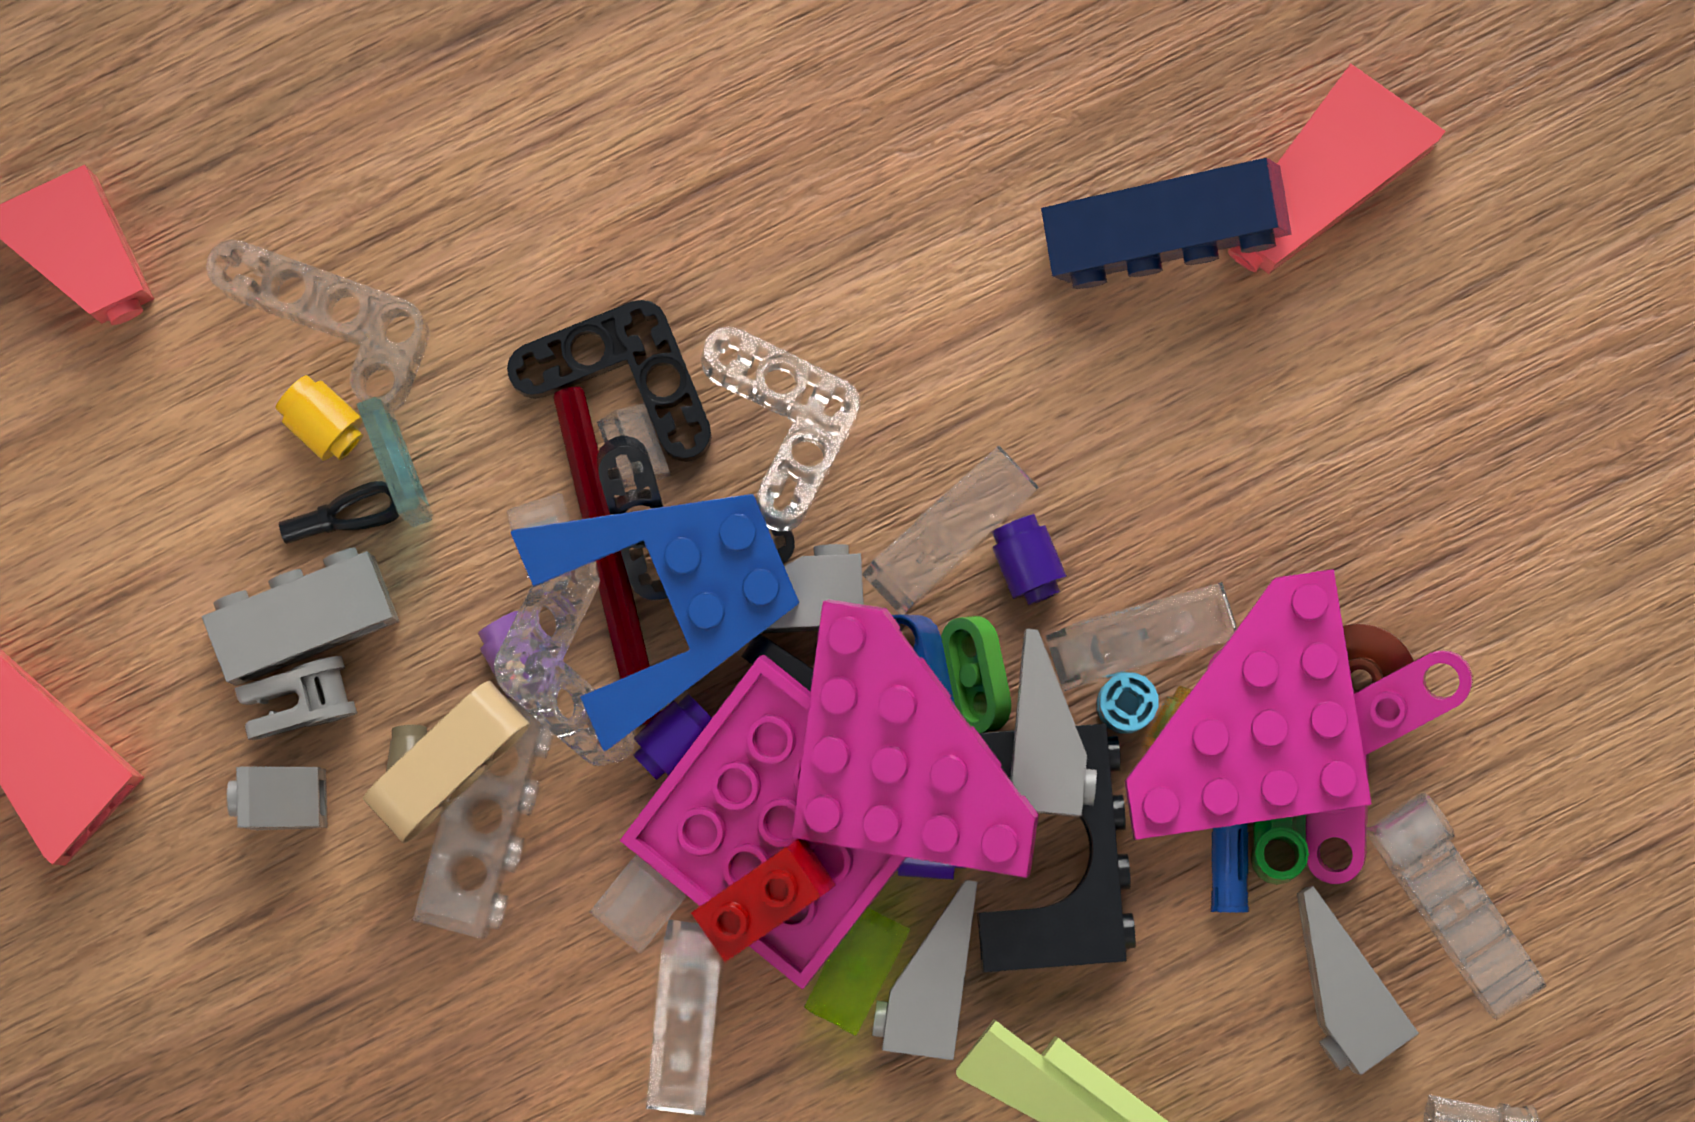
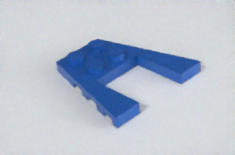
M754 494L510 531L533 587L644 541L690 650L580 696L603 752L626 737L800 603Z

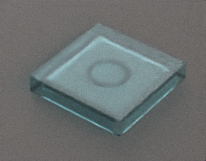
M376 396L357 403L398 514L412 527L431 521L433 513L395 414Z

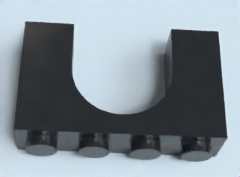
M1107 723L1076 726L1087 754L1086 769L1097 771L1093 806L1083 805L1082 816L1079 817L1085 827L1089 842L1088 864L1081 881L1065 898L1046 907L977 913L982 972L1126 962V949L1136 948L1133 913L1122 912L1121 890L1131 888L1128 854L1117 853L1116 831L1126 829L1123 795H1113L1111 772L1121 770L1118 736L1108 737ZM1014 731L979 733L1002 764L1001 769L1010 779Z

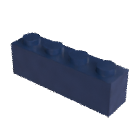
M1267 157L1041 208L1052 276L1068 283L1072 282L1073 289L1092 288L1106 284L1107 274L1126 270L1129 277L1156 274L1163 271V262L1181 258L1184 259L1185 265L1212 262L1219 259L1218 250L1240 246L1242 253L1264 251L1276 246L1275 238L1292 235L1281 168Z

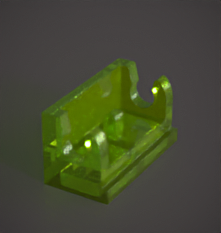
M867 908L829 957L804 1008L812 1014L837 1025L846 1032L857 1036L911 929Z

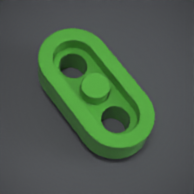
M968 616L955 618L945 626L941 635L955 706L970 727L974 726L978 733L997 731L1007 723L1012 705L997 632L994 626L984 617Z

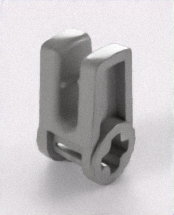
M342 656L309 662L291 669L292 671L234 688L237 700L245 705L268 704L271 699L292 693H297L299 696L298 704L295 707L280 712L270 710L269 715L245 723L248 740H259L302 727L327 724L357 714L354 701L348 702L340 671L345 669Z

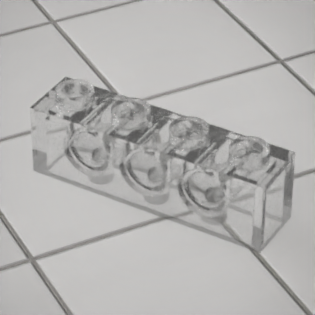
M507 699L530 723L527 732L513 745L518 753V764L513 772L505 776H496L489 768L442 813L412 921L480 939L488 938L490 928L500 930L509 896L500 894L505 872H516L524 845V838L516 837L521 814L531 816L539 791L540 781L531 779L537 756L547 758L555 732V724L547 723L549 711L546 709ZM484 800H494L502 809V822L495 831L483 834L473 824V810ZM475 856L485 864L487 877L479 889L468 891L461 887L457 880V868L464 859Z

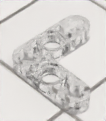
M721 327L707 337L704 345L701 364L706 376L714 383L793 421L789 432L760 484L756 498L769 529L790 531L798 527L805 519L854 426L860 407L859 394L854 386L846 380L742 329ZM728 347L737 350V359L730 361L729 365L719 362L720 353L724 354ZM754 358L761 362L758 365L755 379L752 380L747 377L749 368L752 369ZM773 370L786 371L795 379L796 388L786 394L775 393L767 387L764 377ZM806 384H809L814 389L812 395H809L805 406L799 402L803 398ZM832 398L842 402L840 411L838 410L833 417L823 413L825 404H828ZM800 442L814 443L821 449L824 460L816 466L807 467L794 459L791 449ZM788 477L798 482L793 492L791 504L787 505L783 512L773 508L774 498H778L787 484Z
M595 561L536 587H533L532 584L496 655L494 674L499 686L505 693L585 761L594 766H605L621 762L631 755L636 742L633 739L635 731L633 730L610 749L603 752L580 697L596 689L563 661L598 590L600 576L597 562ZM571 580L575 585L567 588ZM543 606L552 612L556 620V630L552 637L543 631L539 622V614ZM528 656L525 664H523L520 658ZM524 672L529 675V678L523 676ZM561 688L566 690L573 700L574 710L570 719L560 712L557 705V696Z

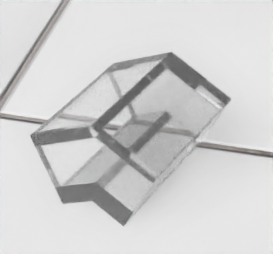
M644 403L615 410L597 421L604 443L616 436L636 438L645 445L649 453L656 480L671 476ZM627 454L617 456L616 467H614V469L620 471L625 489L636 486L632 473V465L636 462H630Z
M635 855L590 910V913L641 954L687 895L638 855Z

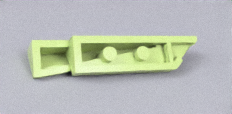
M994 1019L956 1069V1075L959 1079L1039 1122H1168L1058 1037L1054 1036L1040 1055Z

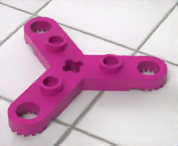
M1220 650L1211 658L1208 667L1214 660V658L1217 656V654L1220 652ZM1447 650L1431 652L1354 693L1367 778L1369 753L1456 708L1469 696L1473 685V674L1469 664L1462 656ZM1444 663L1456 670L1459 676V687L1453 695L1437 697L1430 692L1426 686L1425 678L1431 666ZM1368 805L1306 815V843L1309 851L1307 865L1313 875L1321 881L1330 884H1342L1353 879L1363 868L1367 854ZM1338 837L1350 845L1353 857L1348 867L1334 870V868H1328L1322 862L1320 848L1324 840Z

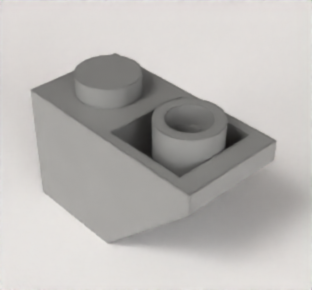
M236 767V781H229L227 785L229 816H237V828L257 831L328 828L326 769L320 767Z

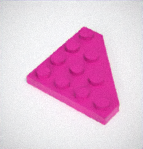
M1334 569L1276 577L1266 587L1250 612L1233 632L1206 672L1124 781L1133 840L1372 805Z
M829 599L823 601L792 838L1027 878L1031 874L1039 816L1025 795L1021 796L1001 769L1002 764L974 726L970 727L951 701V695L923 657L920 658L899 630L900 626L886 608Z

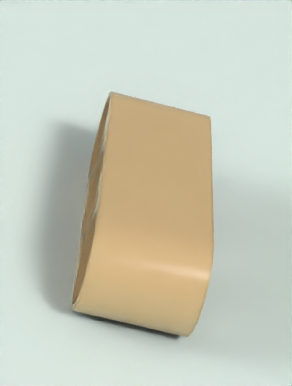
M486 681L468 694L379 778L366 792L363 800L403 844L407 843L426 829L527 732L530 723L490 681Z

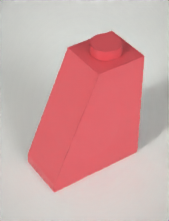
M86 165L80 166L0 204V239L101 324L110 321L111 325L127 322L143 312L141 305L154 300L97 176Z

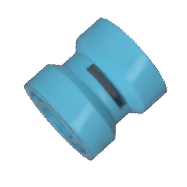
M1123 672L1112 677L1100 689L1096 699V711L1100 721L1103 724L1107 723L1109 730L1119 734H1131L1141 730L1154 719L1158 710V694L1155 686L1145 676L1135 672Z

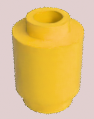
M308 375L301 377L282 395L276 404L275 409L284 416L282 423L323 461L331 458L333 455L339 460L345 458L363 438V434L358 430L363 418L322 380L314 382Z

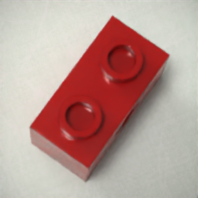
M797 839L699 906L691 914L722 960L726 962L819 899L836 884L807 841Z

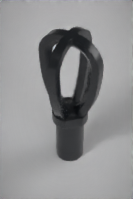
M383 481L369 482L341 494L328 505L319 506L316 511L279 522L280 533L285 544L324 532L330 533L336 531V529L362 530L385 525L395 521L402 512L401 495L393 484ZM379 493H386L390 497L391 503L389 507L380 513L352 519L336 518V514L362 499Z

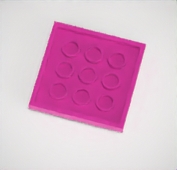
M759 656L620 841L701 906L797 840L792 838L811 692L767 656ZM807 841L836 886L749 947L803 990L812 981L907 857Z

